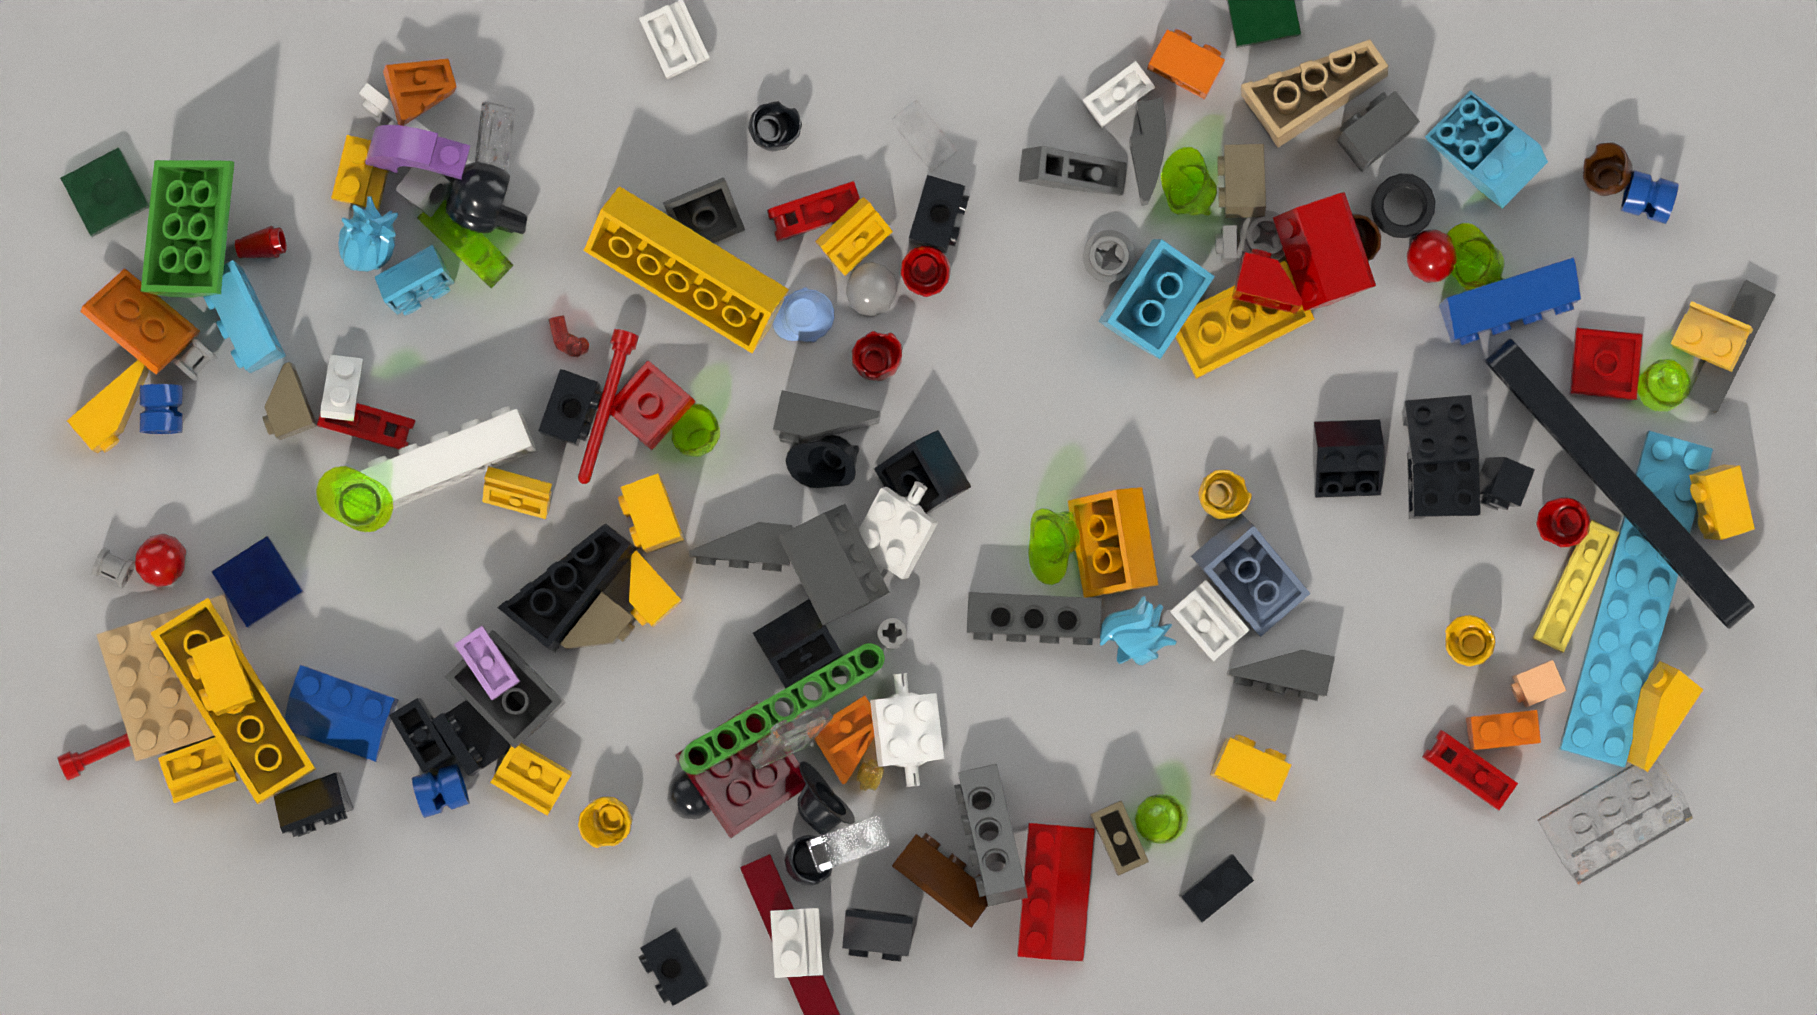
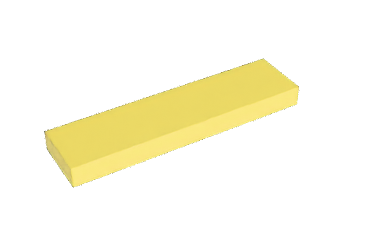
M1591 519L1589 534L1581 543L1575 545L1532 639L1563 653L1619 532Z

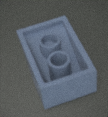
M1242 513L1191 556L1260 637L1311 594L1256 527Z

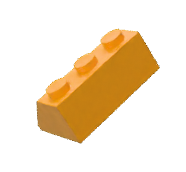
M1142 487L1116 489L1068 500L1084 597L1090 598L1159 585Z

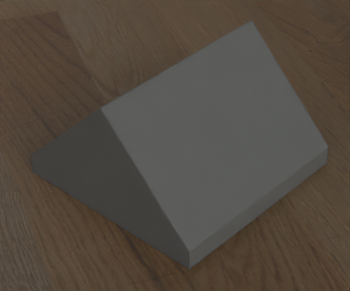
M724 177L663 202L668 216L712 243L745 230Z

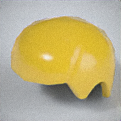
M1227 469L1215 470L1204 477L1198 491L1199 501L1204 511L1216 519H1232L1247 510L1252 498V494L1246 488L1245 479Z
M1473 615L1457 617L1447 626L1445 630V648L1452 659L1458 664L1469 667L1484 664L1493 654L1496 643L1495 634L1485 619Z
M609 796L599 797L592 800L580 813L578 828L581 837L592 847L616 846L630 833L633 819L627 805L617 798Z

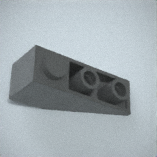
M758 522L689 550V556L696 558V564L715 566L716 560L729 561V567L748 569L749 563L762 564V570L781 572L782 566L789 567L790 559L778 536L792 529L793 526Z
M1299 650L1230 669L1227 671V676L1234 677L1233 683L1252 687L1255 681L1267 684L1265 689L1267 691L1285 694L1287 688L1299 691V698L1318 701V696H1327L1335 656Z

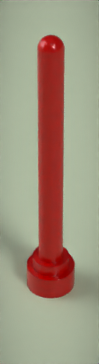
M614 329L610 343L613 344L612 350L614 354L578 474V481L581 484H587L591 480L626 357L631 355L632 350H636L639 336L629 331Z
M126 733L81 754L78 752L72 754L69 751L58 756L57 759L64 776L69 781L81 776L80 772L86 770L85 766L131 745Z

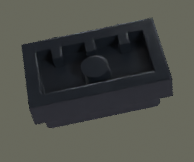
M1471 395L1406 400L1404 402L1402 420L1403 426L1408 428L1413 465L1478 459L1479 451Z
M1411 452L1407 453L1409 519L1480 515L1479 457L1477 460L1413 465Z
M467 700L449 712L441 713L432 719V722L468 776L475 775L506 754L511 747L509 742Z

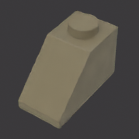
M287 362L283 364L264 406L267 415L262 417L268 434H275V437L279 440L317 427L296 367L293 363Z
M601 592L561 642V645L566 649L615 644L618 639L624 642L635 628L631 624L635 618Z

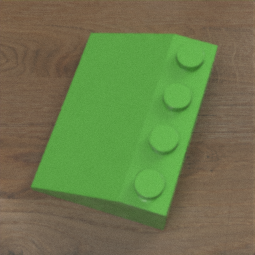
M154 160L141 292L164 297L184 298L221 294L234 161Z

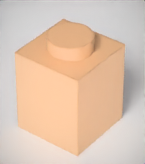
M1553 660L1512 676L1515 683L1510 685L1518 703L1523 701L1525 707L1566 691Z

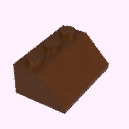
M927 833L922 838L915 834L892 864V867L972 928L987 908L988 902L986 896L979 897L975 878L964 871L967 864L953 853L947 858L939 852L938 848L941 844Z

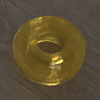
M873 758L868 763L863 762L858 770L856 781L860 782V790L867 791L870 789L875 791L881 782L884 766L878 767L877 760Z

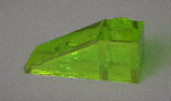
M446 200L443 201L432 217L422 212L417 219L491 289L514 266L482 233L467 230L454 223L446 213Z

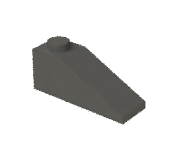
M1045 146L1022 149L1018 182L1051 188L1122 196L1127 163Z

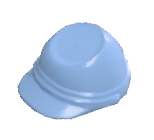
M807 287L797 290L785 297L773 322V328L780 338L788 341L816 342L817 339L825 336L832 328L834 322L832 302L826 295L817 290H811Z

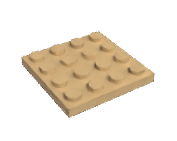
M223 594L210 598L242 650L226 595ZM198 603L96 634L135 761H141L215 737L151 635L152 631Z

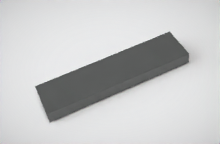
M1748 280L1744 281L1727 316L1750 325L1753 331L1749 334L1746 345L1732 372L1704 361L1686 397L1687 399L1715 413L1718 412L1776 294Z

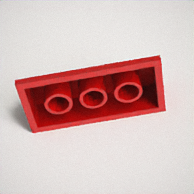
M1028 823L1023 876L1028 898L1021 899L1017 957L1083 961L1094 828Z

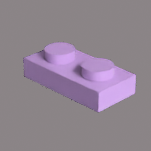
M484 626L479 627L454 644L491 700H494L521 682Z

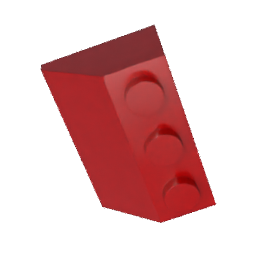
M1345 192L1293 208L1273 217L1297 292L1303 300L1302 307L1304 311L1332 305L1376 286Z

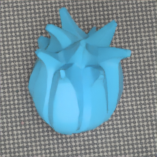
M368 196L365 210L357 205H353V217L350 220L344 217L341 219L344 226L339 233V254L345 266L353 271L369 272L371 270H379L390 260L395 248L396 233L393 222L398 217V213L392 214L393 211H389L381 216L373 203L372 197Z
M1145 596L1141 597L1139 603L1132 609L1109 614L1104 619L1100 630L1101 646L1108 640L1115 641L1119 646L1117 653V662L1119 664L1132 658L1136 664L1145 665L1149 661L1158 658V650L1164 646L1175 645L1177 641L1164 636L1172 624L1158 626L1163 606L1159 604L1153 610V605L1146 601Z

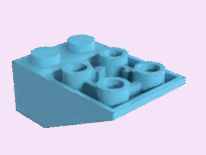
M1471 90L1425 136L1426 140L1480 192L1502 209L1548 163L1538 142Z
M433 245L375 276L385 304L397 315L403 312L404 316L422 307L420 302L432 296L433 300L446 295L451 291L449 286L455 283Z

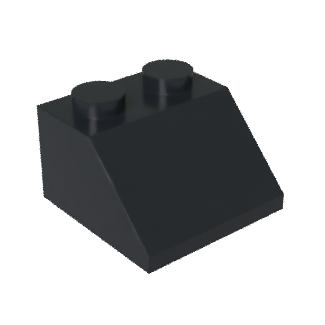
M939 430L912 442L874 468L883 486L890 488L900 496L907 497L915 481L922 483L923 486L925 485L927 490L919 505L926 514L971 488L969 481Z

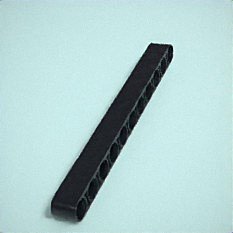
M1509 338L1485 359L1486 364L1724 626L1731 629L1755 608L1744 592L1512 339Z

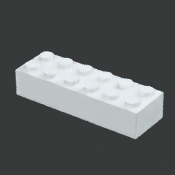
M510 406L492 412V419L480 422L479 419L471 420L460 425L462 431L452 435L448 431L441 432L430 437L431 443L421 447L415 443L398 450L399 456L392 459L382 456L367 463L369 468L362 471H355V468L337 474V481L330 483L344 520L354 525L487 471L488 466L496 468L536 452V446L523 414L518 409L513 410Z

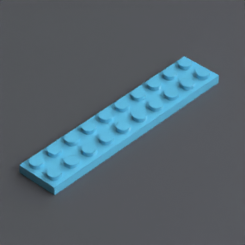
M1649 430L1646 434L1636 475L1690 533L1697 506L1691 496V480L1689 475L1708 469L1713 449ZM1625 516L1623 517L1559 747L1560 750L1625 768L1633 740V724L1640 691L1652 671L1678 574Z

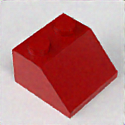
M1252 249L1251 253L1245 252L1240 261L1231 299L1296 314L1301 308L1303 300L1279 261L1272 259V254L1267 251Z

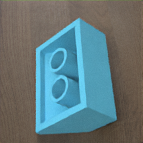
M1152 239L1098 322L1129 343L1161 359L1215 276L1164 240Z
M234 260L226 263L223 270L221 294L203 297L210 310L214 308L217 310L220 320L216 321V324L223 338L227 339L230 337L235 347L230 352L239 369L244 367L246 371L252 373L286 355L244 268Z

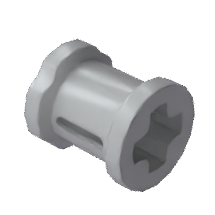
M195 337L192 340L193 345L180 359L176 358L173 361L194 381L199 378L197 374L210 360L217 358L208 347Z
M103 548L93 565L92 574L107 577L117 582L118 587L124 588L133 573L135 561L131 559L125 561L110 554V550Z
M885 619L878 627V639L886 648H899L907 639L906 626L899 619ZM891 624L895 625L896 630H902V636H897L894 643H891L888 637H883V631H887Z

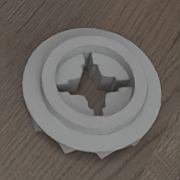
M1266 210L1263 217L1247 218L1241 227L1239 235L1242 250L1247 253H1251L1252 249L1267 251L1272 254L1271 258L1280 260L1285 256L1278 232L1271 239L1273 249L1267 246L1265 242L1254 245V242L1260 237L1258 225L1262 229L1264 228L1266 232H1274L1277 229L1273 217L1280 214Z
M1104 230L1094 234L1087 241L1083 250V262L1086 271L1098 281L1112 283L1123 280L1132 271L1135 264L1136 254L1132 242L1127 236L1118 231ZM1114 244L1117 245L1114 256L1122 264L1110 262L1108 266L1106 265L1102 269L1104 258L1096 249L1108 252Z

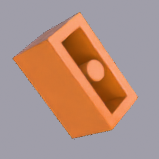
M1167 29L1148 64L1147 70L1206 99L1224 65L1225 59L1220 57L1222 53L1207 44H1204L1203 48L1191 42L1192 37L1179 29H1175L1174 32Z
M1537 710L1466 718L1470 750L1541 743Z

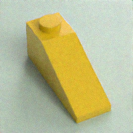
M139 360L134 362L67 420L88 447L96 453L102 450L106 453L120 441L118 436L124 432L139 397L140 385H144L150 371Z
M1658 662L1641 688L1634 717L1633 740L1627 762L1646 772L1651 769L1704 690L1679 669L1664 662Z

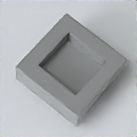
M1237 225L1223 226L1221 234L1215 235L1216 254H1221L1222 263H1233L1237 259Z

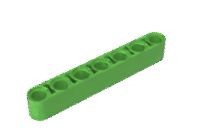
M872 643L864 644L697 738L682 750L679 758L681 768L692 775L703 773L868 679L882 668L885 661L883 650ZM862 653H868L873 657L875 661L873 668H866L861 664L860 655ZM832 670H842L846 675V683H836L831 676ZM805 685H811L817 689V700H809L804 696L803 687ZM777 701L787 703L790 708L789 716L783 717L777 714L775 711V703ZM754 717L760 721L762 728L759 733L749 731L746 726L747 718ZM724 733L729 735L733 740V747L731 749L720 747L717 741L718 734ZM690 750H698L703 754V765L698 766L690 762L688 757Z

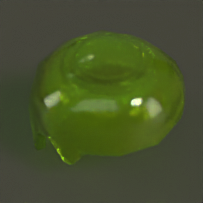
M1659 359L1649 365L1639 375L1638 395L1643 404L1653 411L1668 412L1679 406L1690 393L1691 379L1685 367L1676 360Z
M694 403L671 429L672 443L686 457H701L713 451L720 439L719 422L713 412L703 404Z
M1168 794L1148 796L1138 805L1134 818L1139 834L1148 842L1157 844L1176 841L1186 831L1189 819L1186 807L1176 797Z

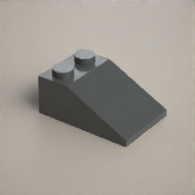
M781 390L773 431L775 435L779 436L780 442L797 445L800 444V440L809 442L826 436L879 424L880 411Z

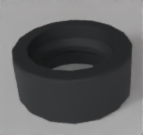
M1400 173L1388 177L1379 185L1372 198L1371 213L1375 224L1382 232L1395 238H1408L1419 234L1429 225L1435 213L1436 201L1432 189L1423 179L1413 174ZM1398 187H1409L1418 193L1423 206L1420 217L1414 223L1398 225L1386 216L1384 200L1391 190Z

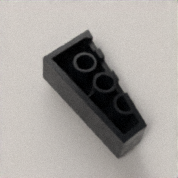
M605 523L571 549L569 554L560 561L553 563L547 568L546 572L533 582L526 584L520 589L519 593L510 600L503 602L497 608L544 646L556 653L561 646V642L600 593L605 591L638 548Z

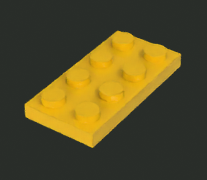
M1286 261L1281 262V266L1296 288ZM1234 286L1198 303L1175 336V339L1193 375L1198 379L1314 321L1315 318L1311 310L1304 311L1301 306L1298 312L1293 314L1231 299Z

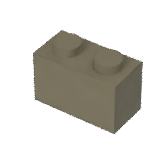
M1264 144L1224 145L1223 156H1217L1218 176H1224V187H1218L1219 207H1225V218L1265 216Z
M1122 801L1113 803L1090 814L1118 876L1149 862Z

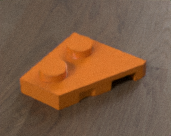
M449 59L389 64L383 70L396 119L400 126L406 125L454 94L457 87Z
M865 695L809 730L842 785L848 782L875 737L871 704Z

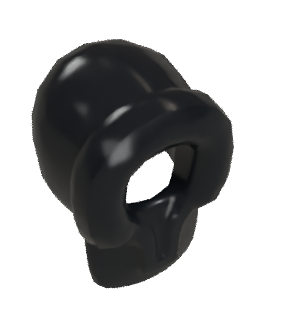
M473 162L465 165L462 179H454L450 196L446 202V213L460 227L482 234L491 233L494 229L524 234L528 219L524 213L502 205L510 180V174L495 165Z

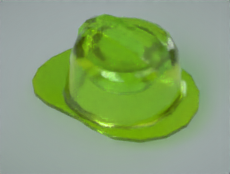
M1182 147L1176 150L1165 162L1161 174L1162 188L1171 212L1177 215L1186 213L1192 216L1200 214L1211 215V205L1217 196V185L1208 172L1203 156L1193 147Z
M1461 223L1454 226L1447 233L1452 238V243L1457 253V262L1451 274L1466 290H1472L1504 280L1502 277L1505 266L1503 254L1478 227L1469 223Z
M347 466L334 467L326 471L319 479L316 488L317 501L321 509L330 517L361 532H374L384 527L390 520L394 509L393 498L388 489L380 482Z
M1041 508L1036 510L1031 517L1028 550L1029 564L1036 578L1044 584L1054 585L1063 579L1067 571L1069 555L1079 545V529L1073 520L1072 512L1064 511L1059 513Z

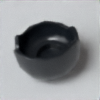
M779 101L759 105L750 116L748 129L756 145L767 151L774 152L787 149L800 136L802 122L795 108H788Z
M684 770L671 780L668 787L667 800L673 812L684 819H700L711 811Z
M804 835L795 839L787 847L784 863L786 872L794 881L802 885H816L831 875L834 857L831 847L823 838Z

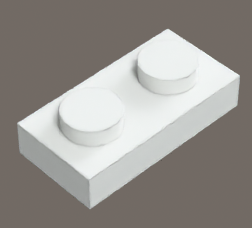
M1135 61L1084 98L1083 103L1103 128L1155 90V86Z
M330 355L320 417L354 421L363 359Z

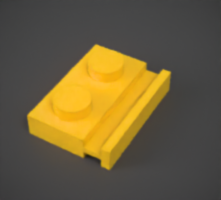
M347 135L331 199L365 208L367 197L371 196L377 211H379L389 171L366 165L365 161L371 140Z
M862 197L815 242L835 267L846 276L893 231L872 207V204Z
M1691 301L1690 308L1687 314L1684 315L1670 344L1676 349L1732 372L1753 328L1748 324Z
M488 466L484 477L482 502L542 519L547 518L551 501V483Z
M216 737L158 758L168 789H170L173 803H178L239 781L235 774L234 766Z
M521 743L515 749L512 746L510 747L490 783L548 816L573 772Z

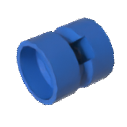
M1633 170L1630 183L1624 191L1620 210L1636 216L1646 213L1649 220L1666 224L1676 200L1679 184L1663 178L1653 181L1650 174Z
M174 384L140 385V405L145 408V411L140 413V433H183V415L178 411V407L182 405V386Z
M457 763L440 768L437 775L428 772L412 777L414 793L424 818L442 813L445 806L452 810L470 804L467 788Z

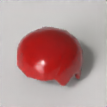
M1436 229L1425 230L1412 239L1406 254L1407 264L1412 274L1426 283L1444 280L1452 273L1457 262V253L1453 246L1452 238Z
M922 245L908 252L902 260L900 274L904 284L910 291L923 297H929L940 293L949 283L951 267L949 260L939 249Z
M872 331L865 337L857 340L852 349V366L861 377L867 380L883 381L893 376L902 362V344L891 332L881 334Z
M1561 497L1546 502L1538 512L1536 525L1544 541L1551 542L1558 547H1570L1581 543L1589 534L1591 519L1586 507L1581 502L1573 498Z
M164 533L150 536L137 550L135 556L136 571L147 584L156 587L171 585L184 572L186 550L176 537Z

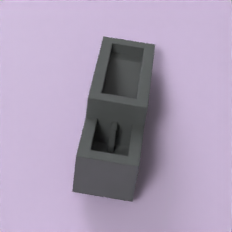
M1163 97L1137 102L1135 107L1141 135L1130 137L1129 146L1141 206L1148 205L1163 162L1166 140V118Z

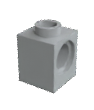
M412 167L395 190L429 217H432L450 194L453 184L445 178L446 175Z

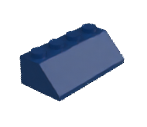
M1574 257L1447 297L1439 305L1451 343L1460 340L1461 345H1466L1480 340L1479 334L1491 330L1492 335H1497L1511 330L1510 324L1523 320L1524 325H1529L1543 320V313L1554 310L1555 315H1560L1574 310L1573 304L1581 300Z

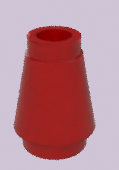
M269 226L236 239L235 249L240 259L278 258L280 254L286 253L287 244L283 230L280 227L274 228Z

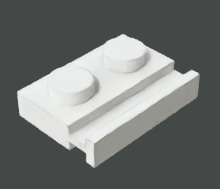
M678 0V2L664 6L639 18L666 79L710 60L683 0Z
M1207 580L1170 611V614L1212 662L1249 631V628Z
M819 908L770 911L774 978L823 975Z

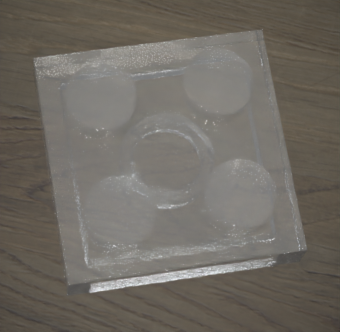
M827 706L817 711H814L812 708L807 709L790 723L787 720H782L770 729L771 735L757 744L759 749L750 758L756 770L808 747L833 718Z

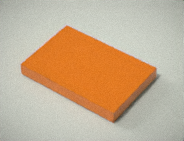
M125 268L88 300L80 311L156 375L181 353L195 337L197 338L200 333L198 328L158 295L141 292V281Z

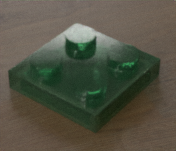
M119 147L60 178L91 237L148 209L150 206Z

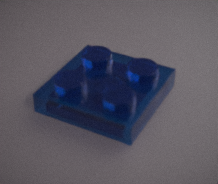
M269 536L264 537L211 571L247 628L304 593Z

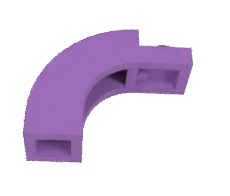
M381 125L377 126L374 130L365 163L366 165L398 173L399 167L408 166L462 179L470 152V145L438 136V133L419 128Z

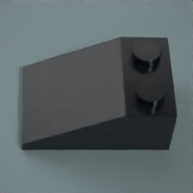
M847 907L842 948L849 949L848 955L868 958L870 951L882 953L881 959L901 962L902 956H909L914 915Z

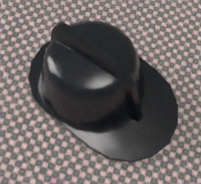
M830 435L819 441L794 445L787 452L786 466L796 481L810 488L847 486L855 479V466L860 448L858 445H851L841 436Z
M805 761L800 762V773L806 785L798 797L797 806L804 821L821 835L827 834L841 822L853 824L855 817L847 804L833 792L824 778L811 764Z

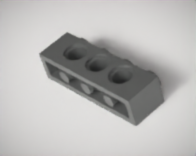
M969 592L966 633H972L973 640L993 641V635H1006V641L1026 642V636L1040 637L1039 643L1059 644V638H1073L1074 645H1092L1093 639H1100L1102 598ZM1003 608L1010 614V622L1006 626L998 627L992 623L991 614L995 609ZM1037 610L1042 614L1043 624L1039 628L1033 629L1025 624L1024 616L1028 611ZM1068 611L1075 615L1076 625L1073 629L1064 630L1058 625L1057 618L1060 613Z
M997 764L958 772L960 784L954 785L958 805L965 803L967 811L966 815L961 816L965 835L972 834L974 845L968 846L972 866L979 865L981 876L975 877L979 897L986 896L988 907L1028 898ZM981 800H986L991 803L990 806L984 810H979L974 807V805ZM986 831L998 833L997 837L990 841L981 838L982 834ZM996 861L1005 864V867L997 872L988 869L989 865Z

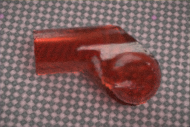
M564 315L548 319L554 345L558 350L571 357H579L589 351V342L585 337L578 338L568 333Z

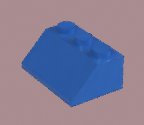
M300 665L289 694L284 719L293 733L377 762L391 723L389 715L395 712L399 699Z

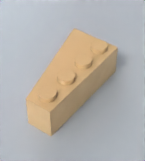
M1369 39L1332 52L1329 56L1315 61L1310 60L1301 63L1300 66L1287 71H1279L1268 75L1267 78L1242 84L1241 96L1277 148H1279L1388 76V64Z

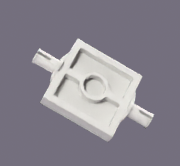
M914 482L907 497L898 495L888 487H882L859 528V532L880 574L883 569H888L901 579L909 578L938 524L919 505L927 490V487L923 486L920 482Z
M907 673L893 674L896 694L886 699L870 701L878 767L890 765L905 767L906 787L919 786L921 784L919 781L918 765H922L927 761L944 759L937 694L919 695L912 692L909 693Z

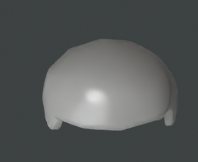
M874 262L858 266L850 276L846 287V295L850 306L859 314L871 317L885 313L893 303L897 292L894 274L885 265Z

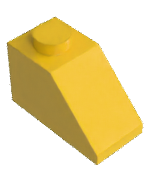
M637 550L631 555L629 602L634 608L630 613L642 626L649 623L654 628L682 600Z

